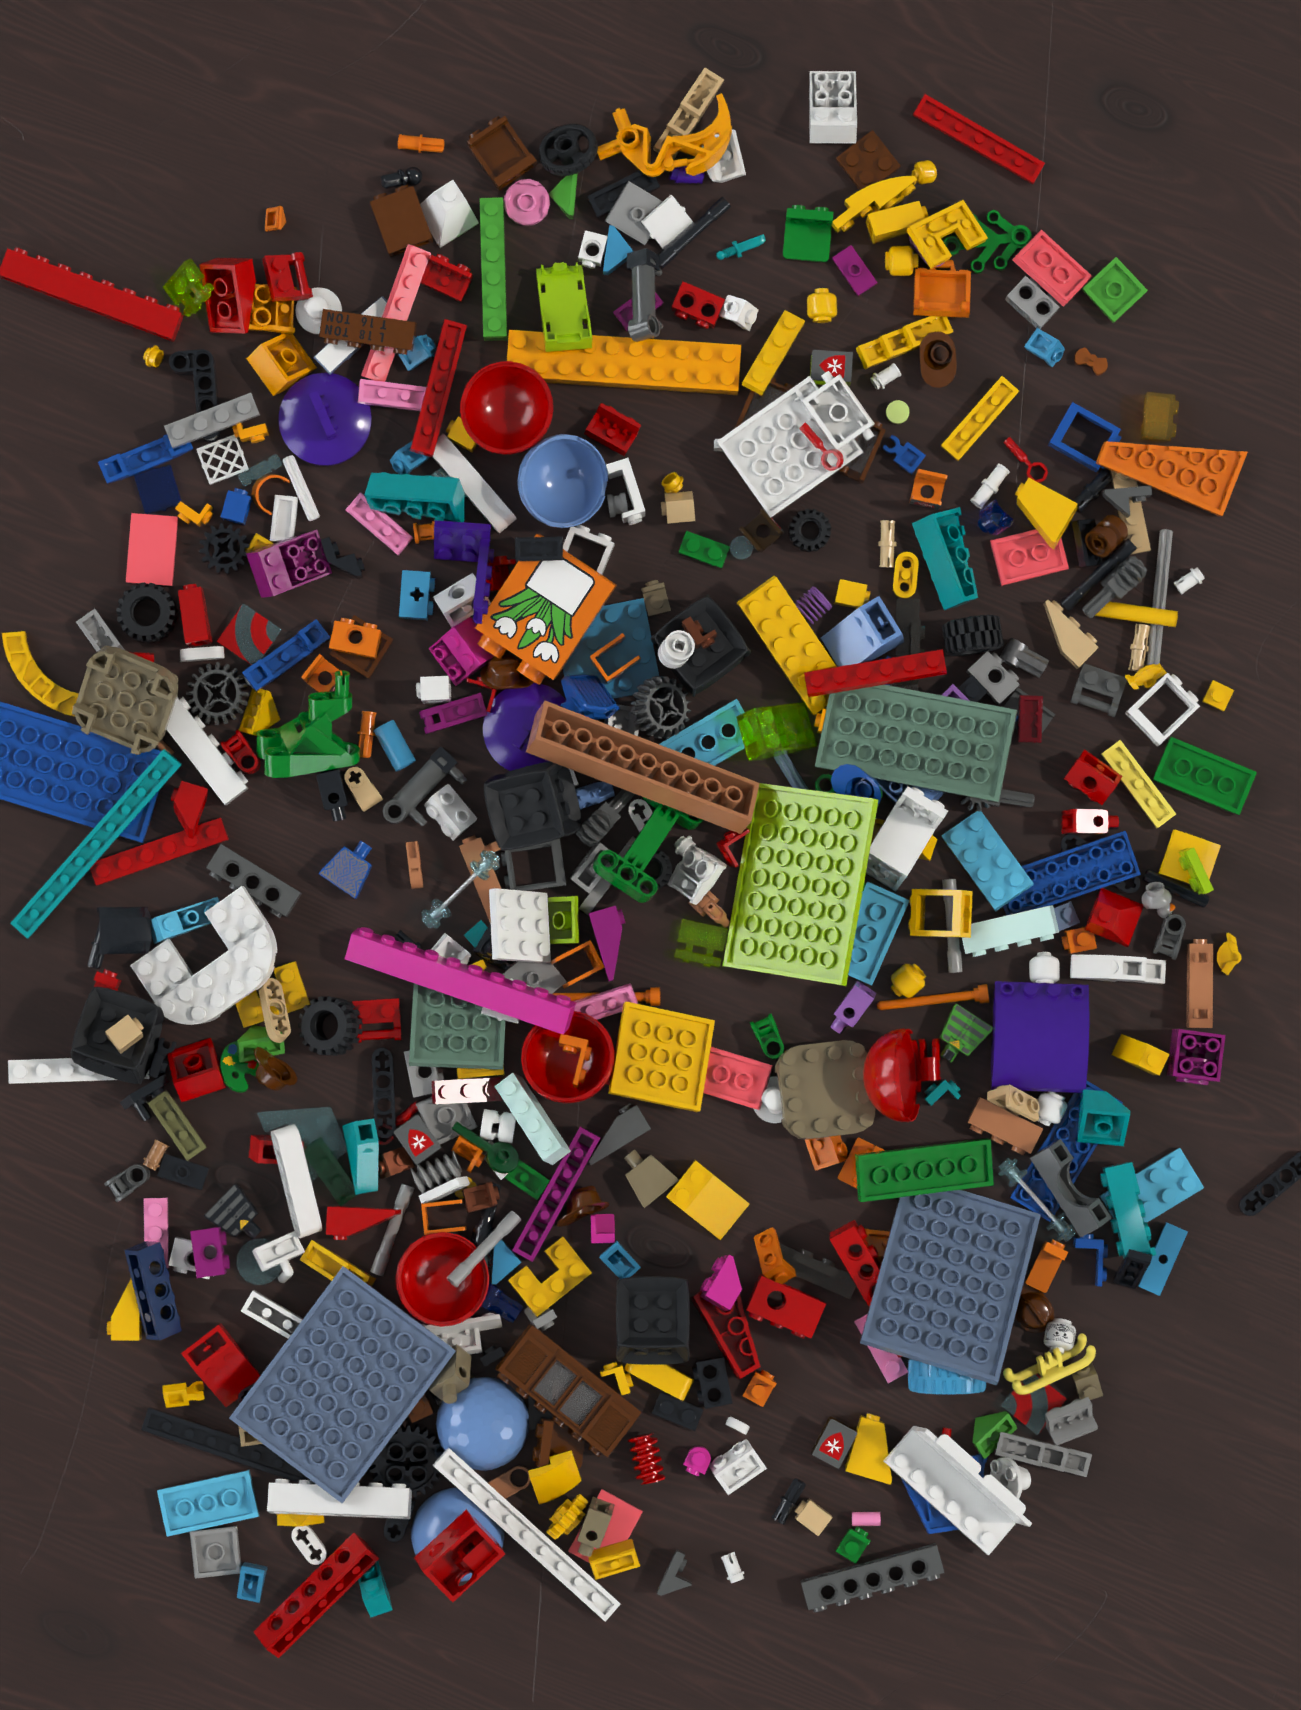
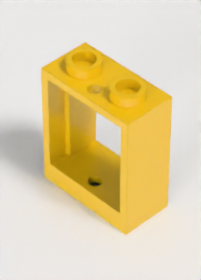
M912 889L909 901L911 906V918L909 920L910 936L971 938L972 891ZM926 896H953L952 931L924 930Z

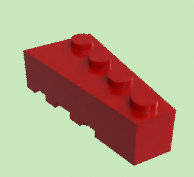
M702 1291L691 1296L692 1302L736 1378L741 1379L761 1367L743 1310L740 1294L731 1310L723 1311L701 1298Z

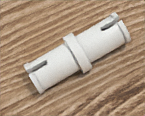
M998 463L989 477L983 479L981 482L982 486L970 501L976 507L982 509L992 494L998 492L999 485L1010 471Z

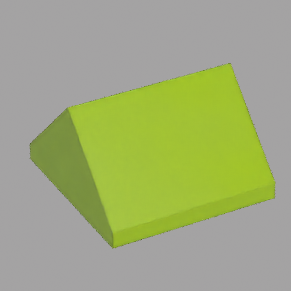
M578 896L548 898L550 944H579Z

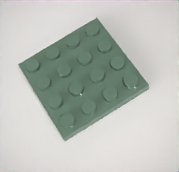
M414 983L409 1066L503 1070L506 1020L498 1021L495 1017L481 1014L482 1006Z

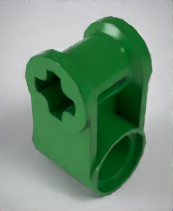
M768 1014L766 1018L757 1022H749L765 1056L773 1060L778 1059L784 1052V1045L772 1014ZM766 1025H770V1026H768V1027H766V1028H763V1029L759 1030V1028H762V1027H764V1026H766ZM776 1042L779 1044L780 1052L777 1055L768 1053L767 1046L769 1043Z

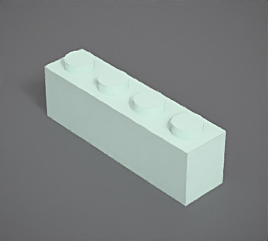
M1053 905L971 924V938H962L965 954L972 953V956L976 957L986 954L985 949L995 948V952L1009 949L1008 944L1017 942L1019 947L1032 944L1031 939L1040 937V942L1054 939L1053 934L1059 933Z
M511 1073L495 1086L543 1161L553 1165L571 1152L523 1077Z

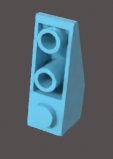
M215 897L151 919V936L154 944L210 925L211 922L204 912L220 902L219 898Z

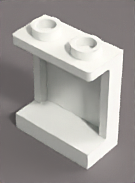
M629 458L606 464L609 479L623 476L633 510L622 513L623 523L628 522L629 525L641 522L642 517H645V508Z

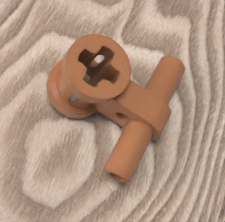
M708 891L697 905L692 904L690 901L688 902L702 917L707 914L713 921L721 924L722 927L727 928L730 926V920L727 918L726 913L717 905L719 899L711 891Z

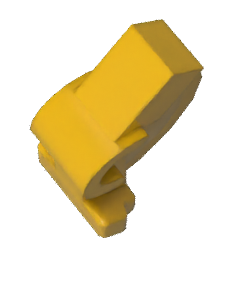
M1160 663L1158 665L1151 664L1141 668L1134 676L1125 675V678L1133 689H1139L1138 686L1142 685L1146 688H1151L1158 679L1166 674V671Z
M1228 932L1226 933L1227 941L1219 947L1217 952L1218 965L1226 975H1229L1234 966L1241 961L1236 937Z

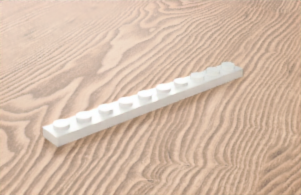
M447 1448L433 1464L440 1473L605 1622L620 1606V1603L450 1448Z

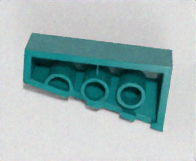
M386 472L371 473L364 494L370 509L400 515L401 512H406L412 518L420 520L422 516L439 521L464 522V490L459 478L401 475Z
M960 507L931 514L912 523L944 610L958 607L978 598L973 569L968 567L967 562L970 557L969 549L964 547L962 537L966 535L964 526H960L958 517L962 515Z
M1129 1161L1103 1167L1104 1173L1100 1174L1102 1186L1107 1187L1109 1194L1105 1199L1108 1210H1112L1114 1219H1111L1113 1232L1118 1233L1120 1242H1116L1119 1256L1125 1258L1129 1249L1155 1256V1247L1150 1248L1149 1240H1151L1150 1228L1143 1219L1145 1217V1209L1142 1200L1138 1197L1140 1190L1133 1163Z

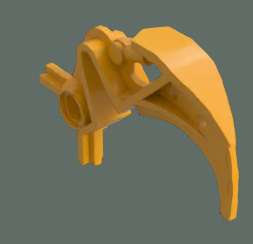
M723 94L716 95L719 111L712 124L695 134L672 137L667 135L653 164H651V136L648 128L636 124L631 125L625 108L621 110L620 108L616 109V112L612 113L619 130L616 135L617 139L598 146L597 153L600 160L622 152L630 162L649 177H656L662 174L664 170L670 172L677 167L687 166L685 168L686 173L691 176L709 170L725 153L732 133L730 113ZM628 139H635L632 143H626ZM681 151L695 156V158L673 160L672 155Z

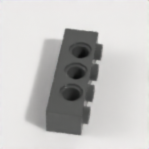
M220 844L206 867L211 870L209 875L221 882L224 878L231 883L229 887L234 891L244 886L257 905L261 906L262 903H265L271 907L269 912L279 918L282 915L288 917L302 895L298 890ZM231 864H237L239 867V873L235 877H230L227 873V869ZM251 876H256L259 879V885L255 889H250L247 886V880ZM271 888H276L279 891V897L276 901H269L267 898V892Z

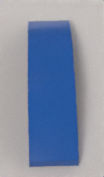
M166 434L163 435V438L121 455L120 453L99 461L98 464L106 483L109 484L175 459L193 450V446L190 442L173 449Z
M315 619L300 630L297 635L262 660H258L243 671L242 674L254 690L258 691L314 652L330 639V636L318 620Z

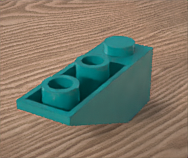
M374 1118L343 1125L355 1194L378 1191L379 1141Z

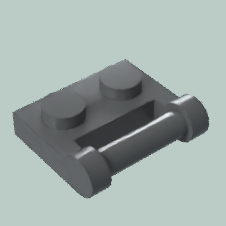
M1083 663L1070 703L1075 705L1079 703L1106 712L1108 716L1114 718L1127 680L1123 676ZM1082 688L1113 698L1111 704L1082 695Z

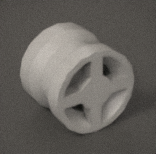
M625 492L620 493L618 496L607 495L610 518L615 517L617 514L628 512Z

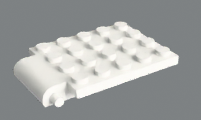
M829 371L824 373L821 377L826 384L818 388L810 376L717 441L770 518L864 453L855 438L861 434L867 441L874 437L870 428L875 423L840 374L834 378ZM804 423H807L823 441V446L826 450L837 449L842 453L844 461L840 468L829 471L822 466L821 456L823 452L815 448L799 429ZM829 453L827 462L832 467L836 466L837 457L833 453Z

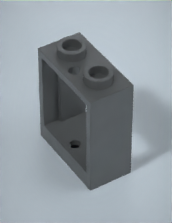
M560 839L501 852L502 866H507L508 875L504 876L506 889L534 891L567 886ZM551 847L556 881L516 887L512 853Z

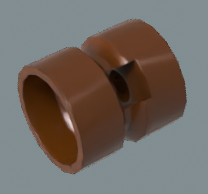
M1107 515L1087 533L1085 543L1094 555L1106 557L1127 538L1128 528L1119 517Z

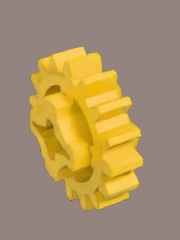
M581 1494L577 1495L572 1501L567 1498L549 1519L553 1523L546 1532L554 1540L563 1533L568 1535L585 1516L582 1510L588 1504V1500Z

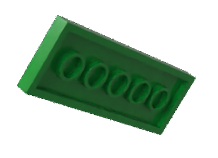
M989 1138L855 1154L858 1201L860 1202L994 1185L991 1139Z

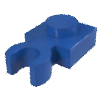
M891 435L890 439L894 441L895 447L888 448L884 445L883 450L888 454L897 455L893 462L912 475L926 455L909 442L903 447L900 445L899 439Z

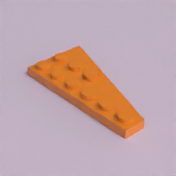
M1106 441L1102 445L1095 464L1221 517L1225 512L1248 452Z

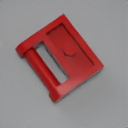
M296 252L291 255H268L262 259L272 302L308 300L313 297L303 265L305 259L302 252ZM289 265H294L300 290H295Z
M400 998L352 1001L353 1005H355L354 1010H358L360 1013L357 1017L362 1019L363 1024L394 1023V1029L362 1031V1034L357 1036L360 1039L358 1043H362V1040L393 1038L395 1041L402 1040Z

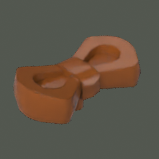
M1086 347L1079 349L1075 353L1074 360L1076 365L1086 364L1092 367L1097 376L1106 372L1108 368L1106 358H1097L1096 355H1091Z

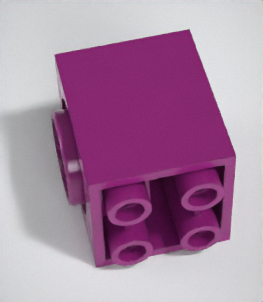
M1172 1029L1167 1076L1176 1077L1178 1082L1208 1085L1209 1081L1220 1082L1226 1035Z

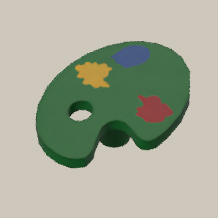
M234 1041L227 1045L221 1055L220 1071L224 1082L231 1090L239 1093L246 1092L248 1084L244 1075L251 1074L256 1077L259 1063L257 1060L240 1063L237 1041ZM232 1073H233L235 1076H237L238 1078H237V1079L233 1078Z

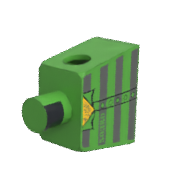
M954 1004L939 1037L947 1043L940 1055L951 1063L958 1052L969 1056L993 1030V1027L958 1004Z

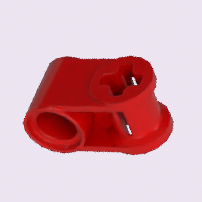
M237 729L235 735L219 744L244 773L254 774L261 766L260 760L250 747L251 745ZM247 757H253L255 760L254 766L250 769H246L243 766V762Z

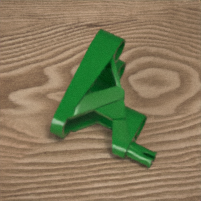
M342 670V675H340V671L335 672V691L311 693L308 696L307 712H301L297 718L279 728L262 729L257 732V756L265 759L264 774L272 778L293 777L349 767L360 761V747L353 743L344 742L332 732L331 722L346 714L352 708V693L349 692L350 673L348 671ZM299 724L303 729L300 733L296 729ZM294 752H305V753H324V754H293V753H294Z

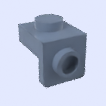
M1071 901L1054 908L1059 931L1080 923Z

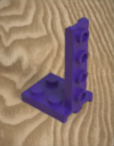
M435 520L434 559L478 562L473 602V622L482 624L483 614H488V601L485 600V597L490 596V583H487V580L492 578V566L488 565L493 563L494 549H490L491 524Z

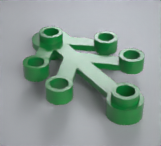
M991 210L987 214V222L990 225L997 224L1008 233L998 235L980 222L977 216L973 214L988 239L974 247L986 248L977 259L972 261L970 265L971 271L975 274L982 273L985 263L1000 244L1009 243L1002 255L997 256L993 262L996 270H1004L1017 248H1024L1031 241L1032 234L1029 228L1024 225L1013 226L1002 218L998 211ZM991 214H996L998 220L991 221L989 216ZM1016 234H1023L1024 240L1018 241ZM949 236L943 241L946 247L949 243L955 245V250H949L952 256L958 254L960 250H965L961 241L955 236ZM1002 259L1005 265L1003 267L997 266L996 261ZM980 263L982 268L975 270L973 264Z

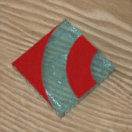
M243 603L217 642L250 665H253L258 660L263 659L282 629Z
M1036 1374L1020 1382L1024 1386L1041 1377ZM1047 1385L1026 1395H1019L1012 1390L1001 1406L1038 1435L1046 1426L1045 1414L1053 1408L1061 1407L1067 1399L1051 1385Z

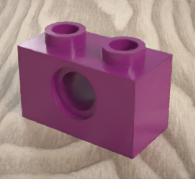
M221 1227L190 1231L196 1277L202 1278L226 1274V1269L230 1268L228 1254L224 1255L223 1245H227L225 1231H221ZM209 1245L217 1249V1255L213 1259L205 1255V1249Z

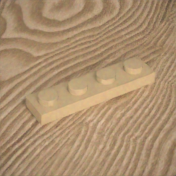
M1110 470L1113 489L1138 487L1137 481ZM1129 499L1130 516L1127 518L1120 511H1118L1119 518L1124 521L1128 528V536L1125 540L1129 538L1137 547L1131 555L1151 551L1141 503H1133L1132 499Z

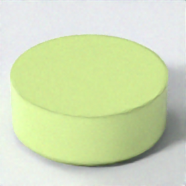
M896 400L888 405L886 417L891 423L902 424L908 419L909 407L905 402Z

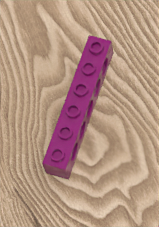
M581 1126L579 1127L569 1146L571 1152L562 1158L512 1251L533 1262L601 1137Z

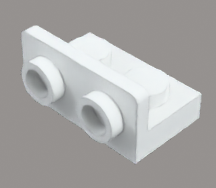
M747 1439L736 1443L732 1449L716 1457L709 1464L712 1473L728 1495L767 1469Z

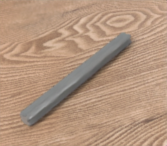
M1162 529L1159 534L1152 608L1165 609L1173 536V531L1168 529ZM1150 624L1149 651L1147 652L1146 664L1158 665L1160 663L1163 626Z

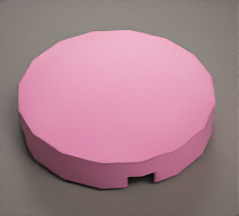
M531 179L519 180L506 191L504 197L505 211L508 217L516 224L523 226L535 225L541 222L548 214L550 207L549 194L538 181Z

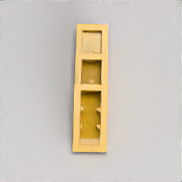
M929 316L905 325L901 329L882 335L878 339L862 344L856 350L864 369H867L919 348L923 338L929 333L936 331L949 335L953 333V329L947 317Z

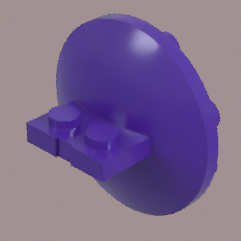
M329 373L312 374L296 382L284 396L279 410V428L288 448L303 461L319 466L337 465L355 456L366 443L372 424L370 406L358 403L359 387L351 380L333 373L331 375Z
M533 683L527 688L505 689L494 698L491 712H487V715L484 717L483 736L491 756L508 771L549 762L527 753L526 749L535 714L543 702L547 701L560 707L562 703L566 702L565 698L553 688L544 684Z

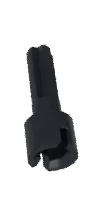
M492 1183L493 1187L497 1186L500 1194L501 1185ZM497 1205L482 1209L479 1225L476 1224L473 1227L470 1241L476 1247L494 1231L492 1227Z

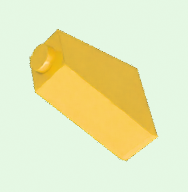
M920 201L870 213L867 215L865 223L872 243L876 244L907 233L906 230L909 226L929 216L926 207H921Z
M1028 478L1025 484L1021 483L1015 493L1018 496L1017 505L1049 547L1055 549L1076 513L1078 503Z
M1123 1034L1120 1035L1111 1054L1145 1072L1159 1076L1169 1057L1168 1053Z
M867 1413L866 1417L861 1415L856 1429L857 1435L852 1443L845 1471L891 1485V1468L883 1462L889 1455L885 1425L880 1421V1416Z

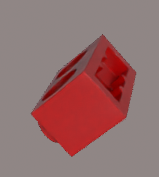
M682 281L671 310L675 312L674 315L683 320L691 318L695 320V324L704 329L714 328L725 299ZM689 297L693 300V305L685 308L680 304L681 299ZM706 306H710L714 309L715 313L711 317H706L702 314L701 310Z

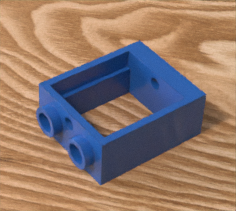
M1072 402L1048 446L1097 472L1099 468L1104 469L1105 467L1095 464L1096 461L1067 446L1061 440L1076 414L1112 433L1108 442H1119L1122 438L1118 435L1121 429Z

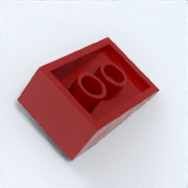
M215 258L199 264L210 332L248 333L256 284L253 259Z

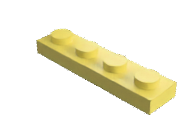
M1121 740L1101 754L1109 766L1122 775L1121 782L1156 828H1159L1176 815Z

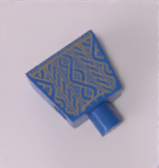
M361 840L353 852L344 846L319 872V875L357 899L372 868V865L364 860L372 848Z

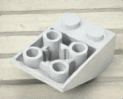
M810 71V143H856V71Z

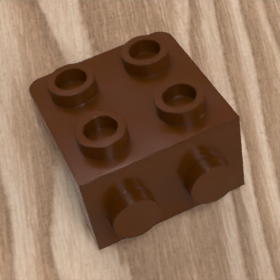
M540 1417V1424L537 1423L535 1437L538 1438L537 1447L533 1449L532 1459L537 1467H543L551 1464L550 1456L572 1450L577 1468L579 1469L582 1466L585 1440L580 1443L570 1435L572 1430L566 1425L561 1428L552 1421V1418ZM574 1421L577 1425L581 1424L580 1421Z

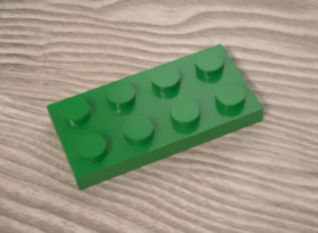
M1170 737L1152 780L1233 814L1240 815L1257 772Z

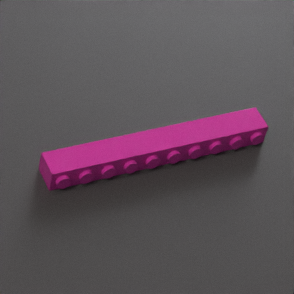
M366 927L357 928L351 934L345 960L563 1035L570 1027L576 1002L570 1001L571 999L565 995L556 996L548 993L549 991L544 988L527 986L524 981L506 979L503 974L483 971L477 965L468 966L461 963L457 958L439 956V953L434 950H422L410 942L401 943L390 935L381 936L373 933L372 929Z

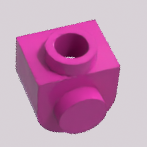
M694 1446L689 1450L683 1465L687 1466V1472L699 1476L700 1473L705 1475L711 1461L708 1449L703 1446Z

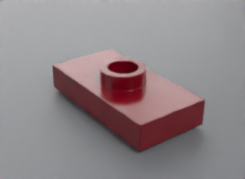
M1019 695L1017 742H1042L1043 696Z

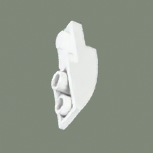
M1071 955L1070 978L1162 985L1165 984L1166 960L1114 955Z

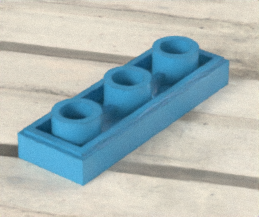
M1165 1222L1155 1245L1156 1255L1152 1256L1151 1263L1140 1280L1138 1287L1158 1296L1161 1295L1186 1238L1187 1231ZM1160 1255L1166 1256L1164 1263L1159 1262Z

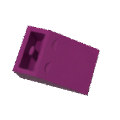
M317 529L246 554L261 598L281 594L332 574Z

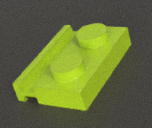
M1186 848L1180 851L1181 857L1179 862L1184 871L1188 870L1191 877L1189 883L1193 891H1197L1198 894H1207L1214 889L1195 848Z

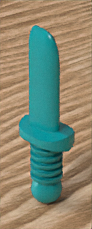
M763 234L738 244L737 241H733V246L725 250L723 249V251H718L716 257L719 260H723L737 254V257L740 258L742 257V252L762 245L766 238Z

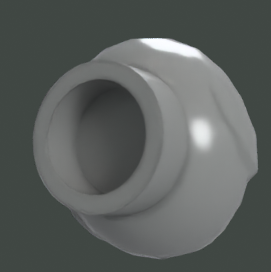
M1152 882L1146 886V891L1142 895L1141 900L1146 909H1157V914L1161 918L1171 915L1175 909V905L1170 904L1172 896L1164 888L1163 883Z

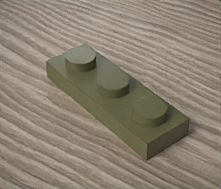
M168 1090L147 1103L187 1161L207 1148Z

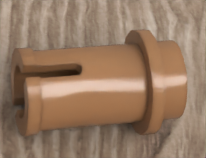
M155 1139L147 1157L143 1158L145 1160L143 1165L154 1171L157 1167L160 1168L158 1164L169 1146Z

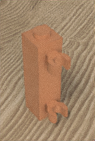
M475 835L462 840L463 845L459 846L470 875L486 860L490 861L488 855L501 850L496 841L484 846L482 838L476 839ZM490 861V864L473 882L491 924L489 890L502 888Z
M1193 939V944H1187L1186 1028H1213V944H1207V939Z

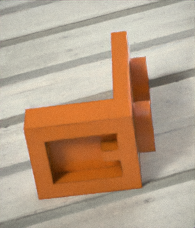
M561 1034L559 1047H563L564 1052L576 1054L577 1051L581 1052L573 1081V1088L578 1089L579 1083L584 1084L587 1070H584L583 1066L585 1060H590L592 1047H588L589 1041L586 1039Z

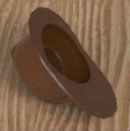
M936 331L926 335L920 344L922 378L932 387L942 388L950 384L957 370L954 341L949 335Z
M504 654L501 659L494 656L481 670L482 682L493 689L527 688L534 683L516 670L521 661H518L509 654Z
M257 1047L254 1049L255 1058L259 1063L256 1070V1078L259 1083L274 1091L281 1090L286 1085L291 1086L297 1083L296 1073L286 1062L276 1058L263 1048Z
M592 1185L577 1189L569 1195L566 1202L567 1215L557 1222V1226L563 1227L590 1214L602 1211L609 1206V1203L602 1202L596 1188Z
M1024 1281L1015 1318L1026 1331L1041 1333L1045 1331L1046 1325L1053 1321L1054 1309L1042 1291L1027 1285L1026 1281Z

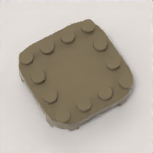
M103 646L86 664L87 670L77 701L73 705L72 714H75L77 722L82 727L81 731L87 735L90 732L131 748V753L140 755L141 753L149 752L158 746L165 735L178 696V677L163 666L117 647Z
M841 1040L799 1045L787 1049L780 1056L775 1064V1073L778 1076L783 1115L781 1121L783 1127L791 1135L803 1140L848 1135L864 1131L873 1124L875 1107L869 1100L864 1087L863 1070L867 1052L862 1044Z

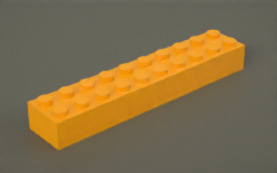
M509 330L507 361L521 363L532 368L542 376L546 383L738 395L741 345L646 339L635 342L632 338L592 335V348L546 352L543 332Z

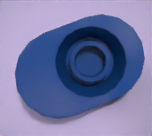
M851 764L840 765L834 770L831 784L837 794L877 799L879 806L881 791L875 778L865 773L861 768Z

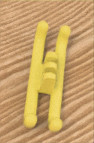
M1081 1333L1078 1335L1077 1343L1073 1348L1064 1351V1354H1061L1057 1347L1053 1349V1356L1048 1351L1044 1353L1045 1360L1039 1355L1036 1357L1037 1364L1018 1373H1012L1010 1368H1005L1003 1375L1007 1381L1012 1383L1014 1392L1019 1395L1030 1394L1087 1367L1094 1360L1096 1349L1094 1346L1089 1345L1086 1349V1355L1082 1359L1068 1366H1063L1062 1362L1075 1357L1085 1348L1087 1337ZM1038 1373L1042 1377L1024 1386L1020 1382Z

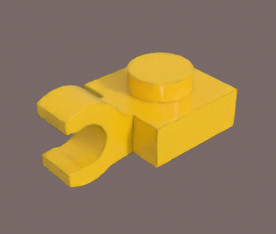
M196 1381L189 1387L186 1386V1383L163 1385V1397L166 1408L188 1406L189 1400H204L205 1396L202 1391L204 1390L203 1381Z

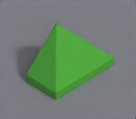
M578 173L565 176L549 193V196L569 219H574Z
M252 1025L237 1040L240 1063L256 1060L254 1049L257 1047L263 1048L273 1056L285 1053L284 1041L281 1043L273 1042L267 1035L266 1027Z
M1006 1411L975 1418L972 1443L981 1457L986 1459L997 1448L1000 1432L1012 1434L1017 1429V1426Z

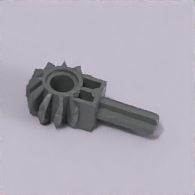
M1131 556L1122 563H1119L1101 582L1104 588L1083 607L1084 614L1089 618H1093L1112 598L1121 599L1128 591L1141 582L1147 571L1141 560H1138L1136 556Z
M1002 789L999 803L967 796L960 803L963 805L969 801L968 810H972L974 804H976L978 812L982 809L981 803L986 809L990 805L998 807L1000 803L1031 808L1034 805L1035 796L1030 793Z
M621 789L609 803L604 802L581 824V828L577 831L576 835L584 844L586 843L589 847L594 846L621 817L618 813L635 794Z

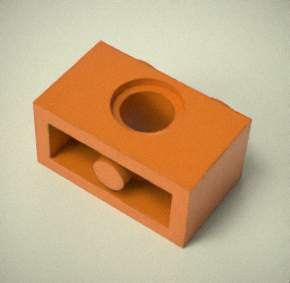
M347 618L334 621L329 644L330 650L376 659L382 634L381 630L377 629V625L371 623H364L363 626L354 625L355 621ZM353 632H360L362 634V640L357 644L350 642L349 638Z

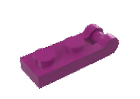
M478 693L420 711L419 714L420 718L424 719L426 726L424 727L425 734H430L485 717L487 711L482 694ZM439 714L441 722L434 724L432 716Z

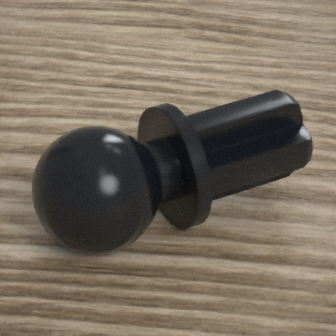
M416 167L408 168L405 173L402 169H399L397 173L383 175L381 177V185L385 189L406 185V183L412 186L418 185L422 180V172Z

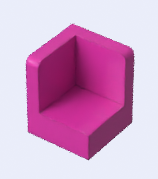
M591 1214V1243H615L614 1214Z

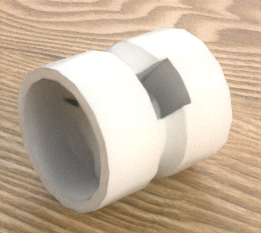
M677 630L671 632L658 649V657L661 663L673 669L684 665L694 652L695 643L693 638L685 631Z
M484 1109L480 1137L486 1140H493L496 1137L499 1142L512 1143L516 1124L515 1117L512 1113L503 1112L502 1115H499L495 1110ZM493 1123H500L499 1129L493 1128Z

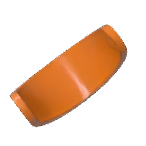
M267 474L261 476L254 483L252 499L260 510L272 516L273 513L266 510L259 501L258 494L261 485L270 478H279L289 484L291 481L280 475Z

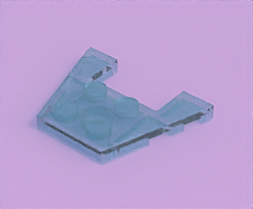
M331 1107L257 1113L265 1133L285 1124L296 1125L301 1141L304 1142L303 1150L311 1182L347 1152L345 1139Z

